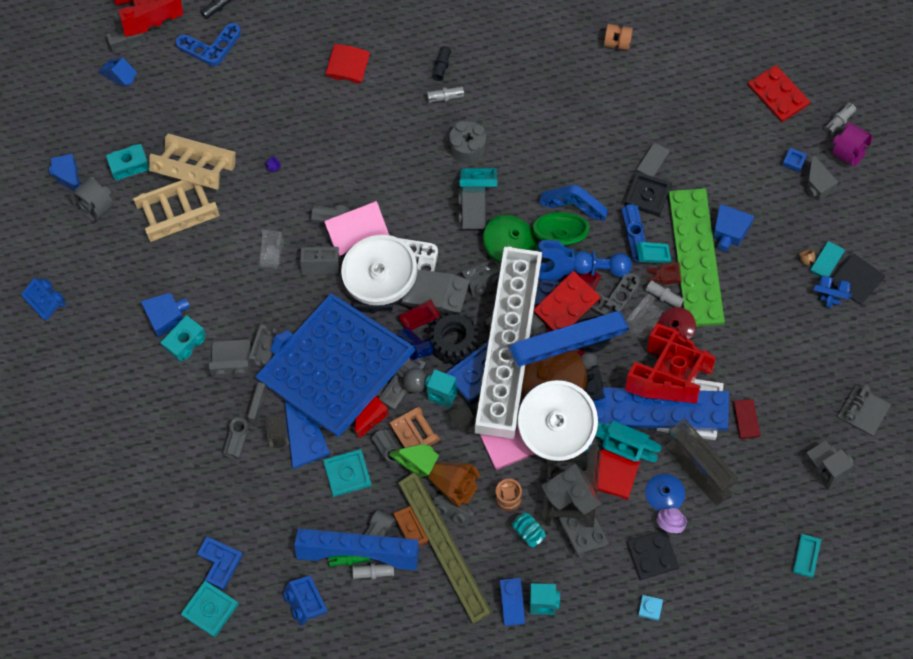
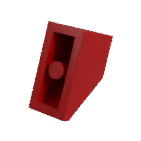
M377 396L356 417L355 432L358 439L389 415L388 408Z

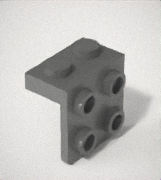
M250 341L214 342L212 344V362H209L212 378L251 376V364L249 361L251 353Z

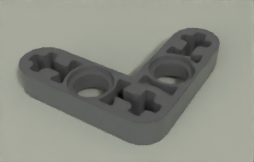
M633 273L624 276L609 299L597 293L601 297L599 300L600 304L593 306L590 310L600 316L607 315V309L611 310L612 308L615 309L614 312L621 311L622 313L639 287V277ZM633 279L634 284H631L628 290L625 289L628 285V281H631ZM622 293L627 298L624 301H619L616 299V295Z

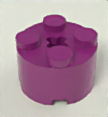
M848 122L843 133L835 137L833 141L835 147L831 154L848 165L856 166L866 155L865 149L867 146L870 147L873 135Z

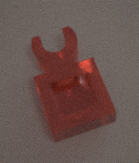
M680 262L662 264L661 270L656 268L648 269L649 274H655V277L649 278V283L651 281L657 283L659 280H662L663 285L682 282Z

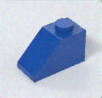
M123 57L108 60L98 71V73L119 86H129L135 80L134 76L137 74Z
M73 154L51 158L52 165L49 166L51 177L54 176L58 183L74 191L80 183Z
M521 578L500 580L504 626L525 624Z

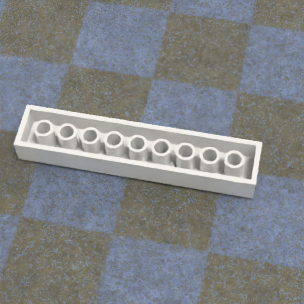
M504 247L476 417L475 433L514 439L525 365L517 367L508 348L512 344L530 337L542 252Z

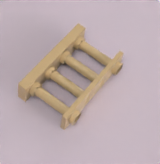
M167 134L165 137V152L161 156L150 154L149 171L218 190L220 171L223 168L231 171L234 169L236 152ZM172 154L181 157L178 161L169 159ZM189 159L198 161L195 166L186 163ZM205 164L215 166L213 170L203 168Z
M185 180L133 198L137 209L143 207L150 226L145 228L150 242L220 216L216 203L210 204L208 202L202 185ZM195 188L202 207L195 210L191 209L185 195V191ZM174 195H178L185 212L176 217L167 199ZM158 201L161 202L167 220L160 223L156 222L150 204Z

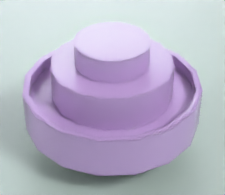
M676 508L662 509L659 511L656 519L660 528L670 533H681L687 524L686 517Z

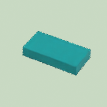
M828 241L810 272L820 278L822 275L830 276L844 254L845 249Z
M639 242L636 244L639 262L662 264L671 262L668 244Z
M801 534L793 568L794 574L809 578L814 577L821 539Z

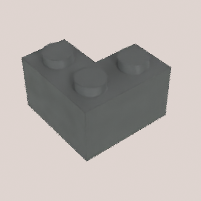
M485 187L459 188V205L463 207V212H459V223H463V229H485Z
M826 440L806 452L804 460L827 490L847 479L854 466L849 454H845L842 449L837 452L834 446L829 445Z
M576 464L542 485L549 501L558 510L573 502L585 515L601 505L586 474Z

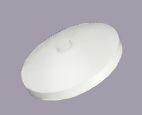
M374 235L359 241L347 252L342 263L341 274L347 291L356 300L369 305H385L399 300L409 292L415 283L418 267L412 249L403 240L390 235Z
M557 380L542 383L525 396L518 411L517 424L519 434L529 450L547 460L563 461L578 456L589 447L597 431L598 417L592 399L582 388L570 382Z

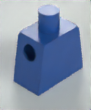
M720 204L713 238L720 240L717 246L718 249L728 251L730 244L738 247L751 228L754 216Z
M171 293L141 301L158 338L176 327L183 319L181 312L191 308L186 297L175 302Z

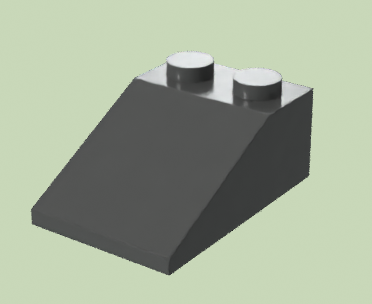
M418 270L415 283L409 292L403 296L401 303L414 308L431 299L440 316L443 314L448 316L449 312H452V315H456V312L461 313L470 280L448 273Z

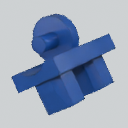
M822 275L819 284L815 285L814 291L829 294V296H821V301L827 302V308L831 309L833 304L840 305L841 300L836 299L835 296L851 299L852 293H849L851 282L840 280L838 288L834 289L831 288L833 278Z

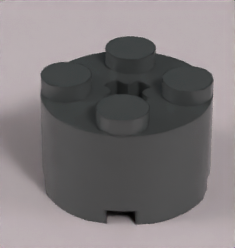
M460 121L451 130L450 150L456 160L462 163H473L484 156L486 152V133L483 126L474 122Z
M91 176L70 194L72 203L74 205L78 204L81 207L79 211L92 221L95 219L97 221L114 204L110 197L111 191L106 186L102 187Z

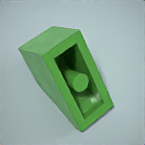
M426 444L391 451L389 454L412 473H418L420 477L430 474L439 457L434 452V449Z

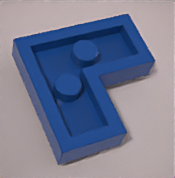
M206 537L197 553L199 557L214 563L205 581L224 591L243 557V553L209 537Z

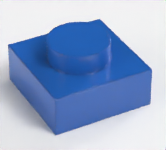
M790 148L782 166L800 173L808 154Z
M288 330L282 334L278 333L272 340L273 345L270 351L276 354L293 334Z

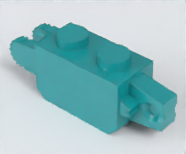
M614 420L611 424L598 422L595 435L603 440L602 446L604 449L632 461H639L640 458L649 462L657 461L658 456L655 453L660 452L662 446L650 440L649 435Z

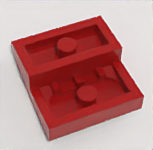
M334 44L325 75L336 80H343L344 78L361 84L370 52L352 46Z
M602 448L591 481L593 489L628 500L641 460L632 461Z

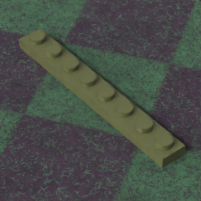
M414 472L400 481L399 484L471 621L477 623L492 614V611L419 474Z

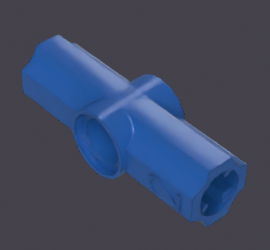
M631 204L622 208L621 211L632 259L638 262L639 257L636 244L646 242L638 206Z

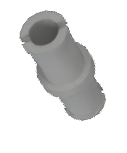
M444 87L442 90L428 91L427 100L428 103L443 100L448 102L449 99L464 98L463 87L449 89Z
M847 103L839 113L834 114L833 119L824 127V130L827 133L831 131L830 135H834L841 126L847 123V119L856 112V107L853 104L851 105V103Z
M651 281L646 288L647 292L660 298V301H665L674 307L681 308L685 300L672 293L668 287L665 289L654 281Z
M371 563V565L352 566L353 579L371 577L376 579V577L394 576V567L389 564L375 565V563Z

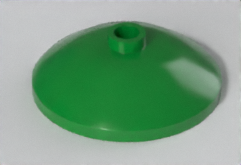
M569 212L548 213L536 219L533 224V232L541 241L557 240L564 246L579 243L588 236L590 231L589 223L585 218Z
M497 216L484 229V246L489 255L499 263H502L504 247L531 251L537 250V237L532 227L517 216Z

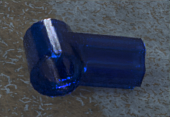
M409 328L403 329L398 334V337L414 346L415 352L410 356L412 360L429 357L433 354V345L430 340H421Z

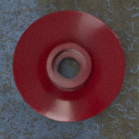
M680 307L668 309L661 315L658 324L678 331L685 340L691 339L696 330L694 316L688 310ZM674 322H679L677 327H672Z

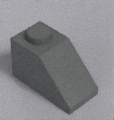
M814 156L809 165L807 192L810 197H815L817 201H820L836 191L838 181Z

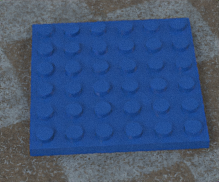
M331 293L255 378L260 383H265L267 388L339 438L415 352V348Z

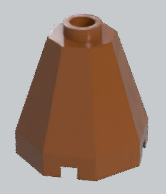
M438 462L434 464L429 474L431 483L452 504L458 507L462 506L461 503H469L478 487L475 479L480 477L477 468L468 463Z

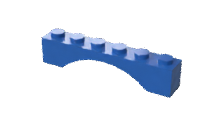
M298 529L294 544L296 557L300 560L318 561L332 556L351 555L375 559L389 564L396 569L417 571L420 556L419 540Z

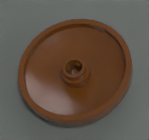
M571 350L525 365L520 401L532 389L549 381L570 382L584 390L587 383V369L580 355L575 350Z

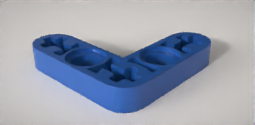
M230 23L223 29L211 46L188 35H180L176 39V45L180 51L208 65L216 66L221 63L238 40L241 30L239 25ZM187 41V43H188V45H187V44L181 45V42ZM222 42L228 43L224 48L219 47V44ZM197 48L204 49L200 54L194 52Z
M576 185L542 192L539 200L540 205L549 208L573 203L589 217L605 221L608 209Z

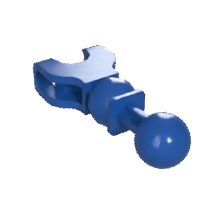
M543 240L538 246V252H542V257L551 259L548 262H541L538 278L540 280L556 281L564 275H570L573 270L581 275L591 272V275L594 276L595 269L609 270L616 277H624L632 269L631 259L623 253H616L610 259L596 258L595 251H592V255L586 251H578L574 254V249L566 248L557 240Z

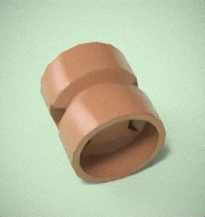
M608 24L604 47L615 48V46H618L621 50L629 51L633 28L626 26L619 28L618 25ZM615 33H620L618 41L614 40Z
M504 479L499 482L496 487V503L498 507L507 512L519 508L522 501L521 485L514 479Z

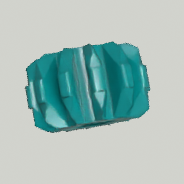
M523 512L512 522L513 529L530 547L540 544L543 541L542 539L546 537L545 531L528 513Z

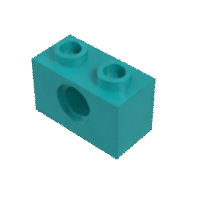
M141 144L132 145L129 148L106 155L115 181L149 170V164Z
M186 315L160 343L167 353L181 362L183 359L186 360L191 356L192 350L196 345L200 346L204 342L206 334L203 327ZM185 338L189 339L187 342H181Z
M434 369L433 374L429 375L425 382L428 400L450 409L457 394L456 377Z
M531 583L530 614L555 615V609H559L560 591H556V584Z

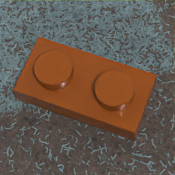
M411 506L393 514L404 538L419 540V547L429 543V539Z

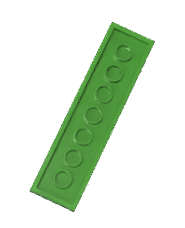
M706 189L669 191L682 298L685 299L683 301V308L694 316L696 327L724 325L725 320Z

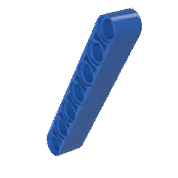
M616 311L518 341L508 349L517 367L619 336L627 332L629 327L621 311Z

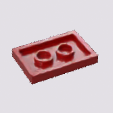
M777 65L748 82L749 88L781 123L811 103Z
M573 271L533 312L554 331L574 325L601 297Z

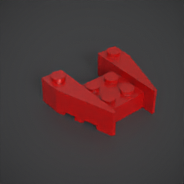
M114 0L115 5L129 2L134 4L132 7L118 9L125 37L148 31V27L162 25V21L170 17L173 20L184 15L181 0Z
M656 323L649 336L647 351L660 357L654 368L634 362L627 374L625 390L646 398L697 403L701 386L694 384V381L700 371L712 375L716 357L706 350L701 351L695 347L694 342L690 339L685 340L675 329Z

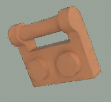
M420 407L390 422L392 430L404 448L422 444L430 446L440 440L425 420ZM416 418L428 438L422 439L412 423V419Z

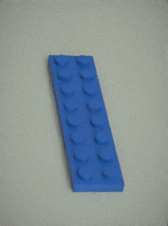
M603 387L605 398L593 401L597 411L598 422L604 424H611L614 420L630 428L728 431L729 391L700 390L698 402L689 403L641 397L626 391L625 388Z

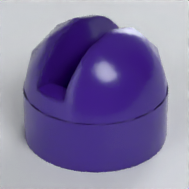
M272 156L266 161L265 167L269 172H276L281 168V164L277 158Z

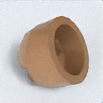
M810 249L799 253L800 260L804 265H809L810 262L811 264L814 263V250Z

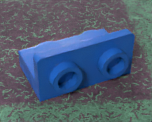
M34 278L21 294L44 320H48L59 306L65 307L67 305L63 300V295L52 288V283L45 278Z
M310 575L289 582L284 589V598L290 604L295 620H298L300 626L304 625L307 620L324 615L328 611Z

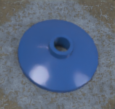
M660 474L649 480L645 488V496L648 503L658 511L670 508L677 509L685 499V489L681 481L669 474ZM667 488L669 493H663L662 489Z

